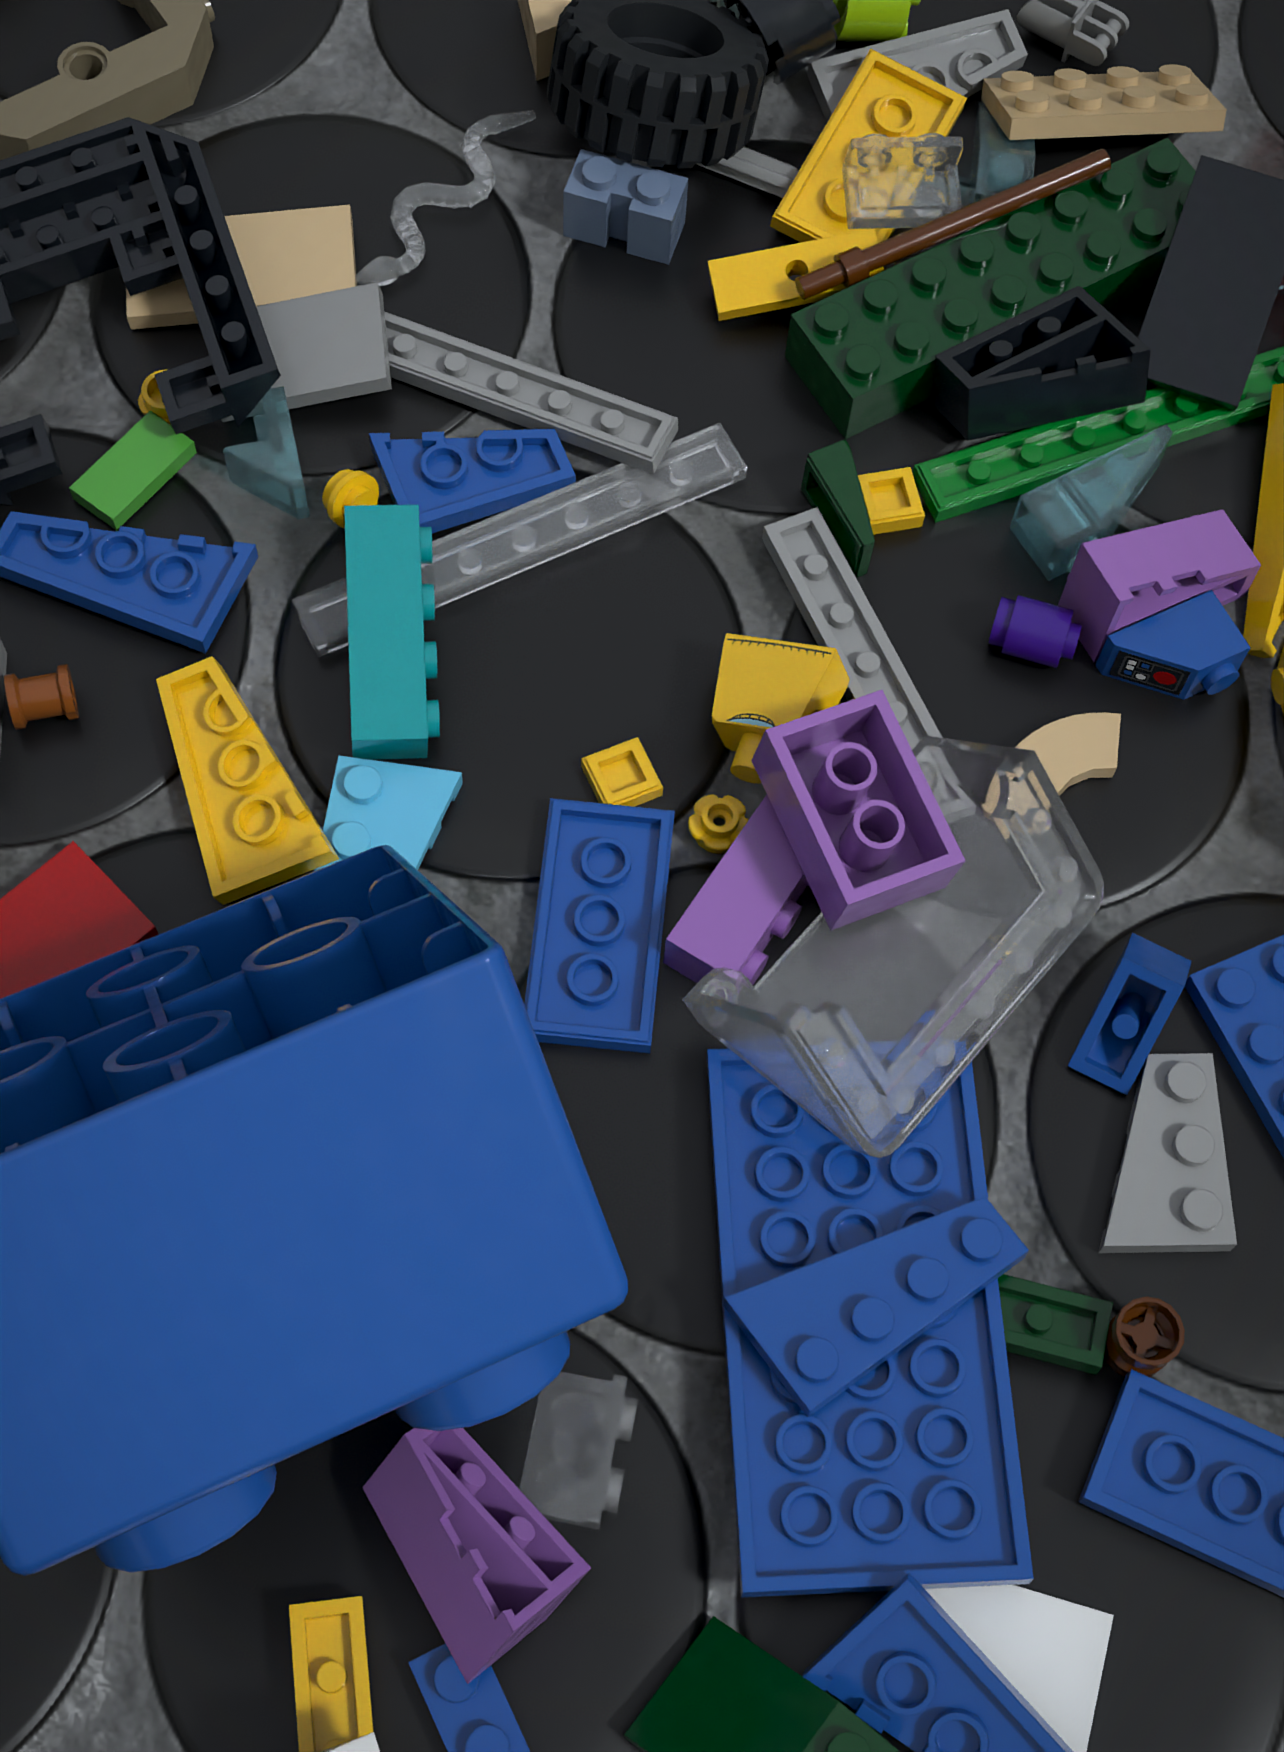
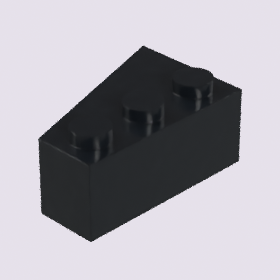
M1079 285L935 355V408L969 441L1144 403L1151 349Z

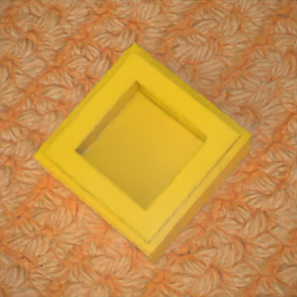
M911 467L858 475L873 535L922 527L925 514Z
M638 737L581 758V767L599 803L635 807L663 796V786Z

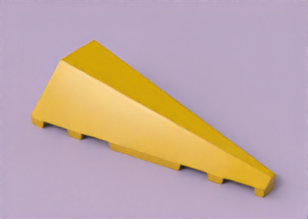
M1284 383L1272 385L1253 554L1260 562L1261 567L1248 591L1243 637L1251 647L1248 654L1260 658L1274 657L1277 650L1272 640L1281 622L1284 621Z

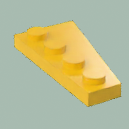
M213 656L156 679L213 898L222 905H225L339 860L338 855L230 678Z

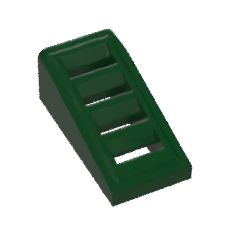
M841 440L808 453L801 490L812 508L818 507L857 578L868 572L875 540L851 448L846 440Z

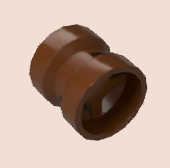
M1145 1296L1133 1299L1110 1320L1104 1352L1105 1361L1113 1371L1123 1377L1132 1369L1152 1377L1179 1354L1184 1344L1185 1329L1180 1315L1171 1305L1159 1298ZM1129 1337L1131 1338L1133 1345L1136 1347L1135 1349L1131 1346L1129 1342Z

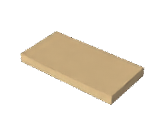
M350 204L225 216L256 306L357 286L353 219ZM183 278L130 296L126 288L127 320L131 330L198 323Z

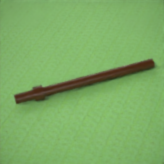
M1099 149L861 250L855 246L834 255L833 263L795 278L797 291L800 297L805 300L841 284L848 288L869 278L871 271L1111 169L1109 155L1106 150Z

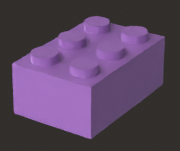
M883 690L765 730L751 761L830 931L946 888L966 860Z

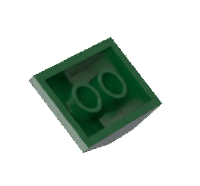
M714 1616L624 1734V1737L641 1752H900L841 1702Z

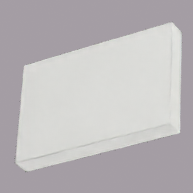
M1016 1585L925 1589L1073 1752H1087L1114 1615Z

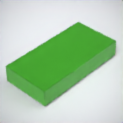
M149 411L69 487L72 498L117 531L197 453L194 441L183 433L175 434L169 423L152 411Z

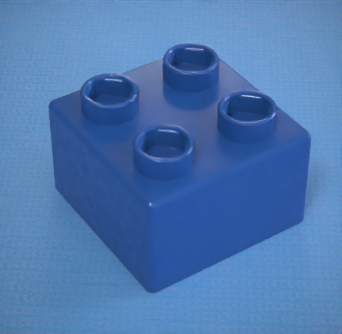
M380 845L0 999V1557L12 1573L23 1576L36 1574L91 1548H94L98 1558L107 1567L131 1573L162 1569L197 1557L231 1538L259 1514L274 1493L277 1475L275 1464L393 1410L396 1411L399 1418L413 1428L445 1431L471 1427L502 1416L531 1400L559 1376L570 1356V1339L567 1331L614 1310L624 1302L627 1296V1275L503 947L389 845Z

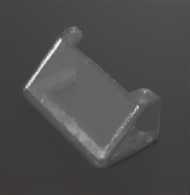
M925 736L912 751L966 860L946 888L830 931L821 911L754 986L742 972L721 967L713 969L703 976L682 999L697 1022L852 1150L872 1157L882 1158L891 1155L898 1149L1090 923L1101 907L1104 896V881L1101 872L1034 750Z

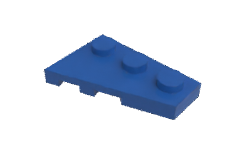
M555 429L484 430L479 437L445 438L444 431L422 432V439H390V433H369L371 450L393 504L419 505V526L431 527L432 533L576 489V475Z

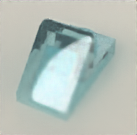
M284 386L270 388L262 398L265 414L253 416L258 441L228 446L223 450L229 478L237 486L297 519L308 518L310 515Z

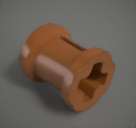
M68 664L58 665L56 672L20 679L14 673L4 675L8 707L16 730L26 728L27 722L61 715H65L69 720L79 718L75 689Z

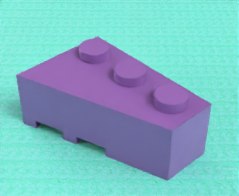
M1222 509L1082 543L1071 572L1067 577L1058 606L1074 610L1071 622L1082 625L1079 640L1092 661L1096 662L1108 635L1212 590L1222 606L1244 597L1261 564Z
M413 1428L403 1435L362 1487L467 1684L543 1623L591 1569L586 1561L464 1428L445 1431Z

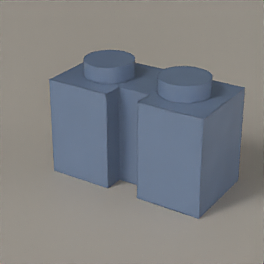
M581 149L563 191V236L606 247L609 237L627 242V254L669 265L685 224L689 178Z

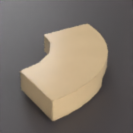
M1102 712L1072 715L1046 724L1032 732L1010 752L1003 762L992 785L985 814L1047 823L1055 800L1067 787L1088 778H1112L1117 769L1121 714Z

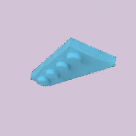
M339 755L323 832L338 855L339 860L316 868L314 871L380 845L393 847L418 870L427 850H431L442 828L441 821L451 801H455L463 784L462 772Z

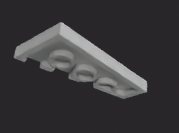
M1006 9L818 59L809 65L807 76L826 122H828L870 48L966 98L982 90L984 78H1001L1004 72L1016 71L1023 67L1028 53L1011 14Z

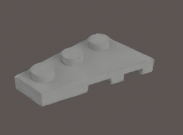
M1213 1053L1149 1054L1140 1070L1126 1130L1127 1139L1120 1169L1115 1177L1111 1195L1113 1198L1106 1228L1102 1233L1098 1253L1231 1251L1237 1245Z

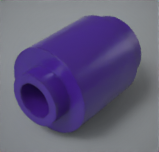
M1018 595L1016 600L1001 597L988 644L1003 647L1002 654L1057 669L1060 657L1073 659L1082 625L1071 622L1074 612L1072 609Z

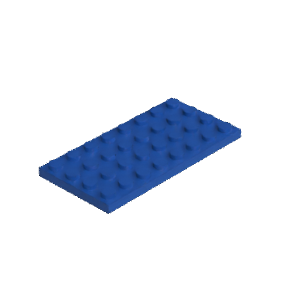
M969 1039L707 1049L706 1065L741 1598L890 1591L909 1572L924 1589L1029 1584L1034 1577L998 1278L810 1417L804 1414L723 1306L724 1297L984 1196L988 1199Z

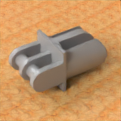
M1030 0L1023 5L1016 16L1017 24L1023 29L1063 48L1064 52L1061 61L1064 63L1072 55L1093 66L1101 65L1107 57V51L1112 50L1116 46L1118 36L1124 35L1129 28V20L1124 13L1099 0Z

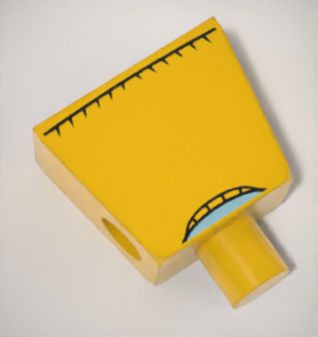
M726 633L712 710V724L725 747L736 752L730 767V771L735 777L749 783H762L751 760L765 730L839 704L850 679L836 648Z

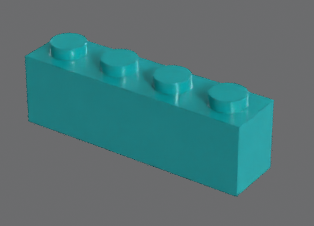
M419 505L344 506L352 755L354 758L369 760L427 758L428 738L440 737L439 700L426 699V679H437L436 641L424 642L423 621H435L434 584H422L421 564H432L433 561L431 527L419 526Z

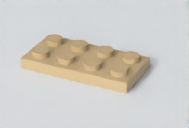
M1175 64L1163 65L1159 68V72H1139L1134 68L1118 66L1109 68L1107 74H1086L1081 70L1067 68L1055 71L1054 76L1034 77V75L1025 71H1007L1001 75V78H984L981 96L982 102L1009 140L1223 131L1227 111L1190 68Z

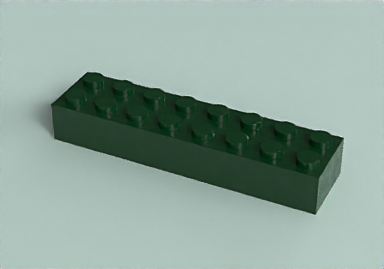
M1165 138L1112 163L1111 169L1107 172L984 223L791 314L785 358L846 440L934 397L935 355L1079 285L1107 311L1113 310L1154 290L1189 192L1195 169L1169 138Z

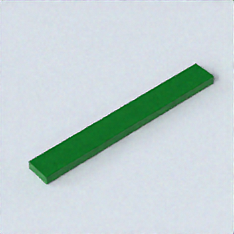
M1284 346L1255 356L1235 412L1155 387L1146 390L1144 403L1034 426L916 464L912 472L915 484L934 522L937 523L1267 415L1270 411L1272 385L1284 383Z

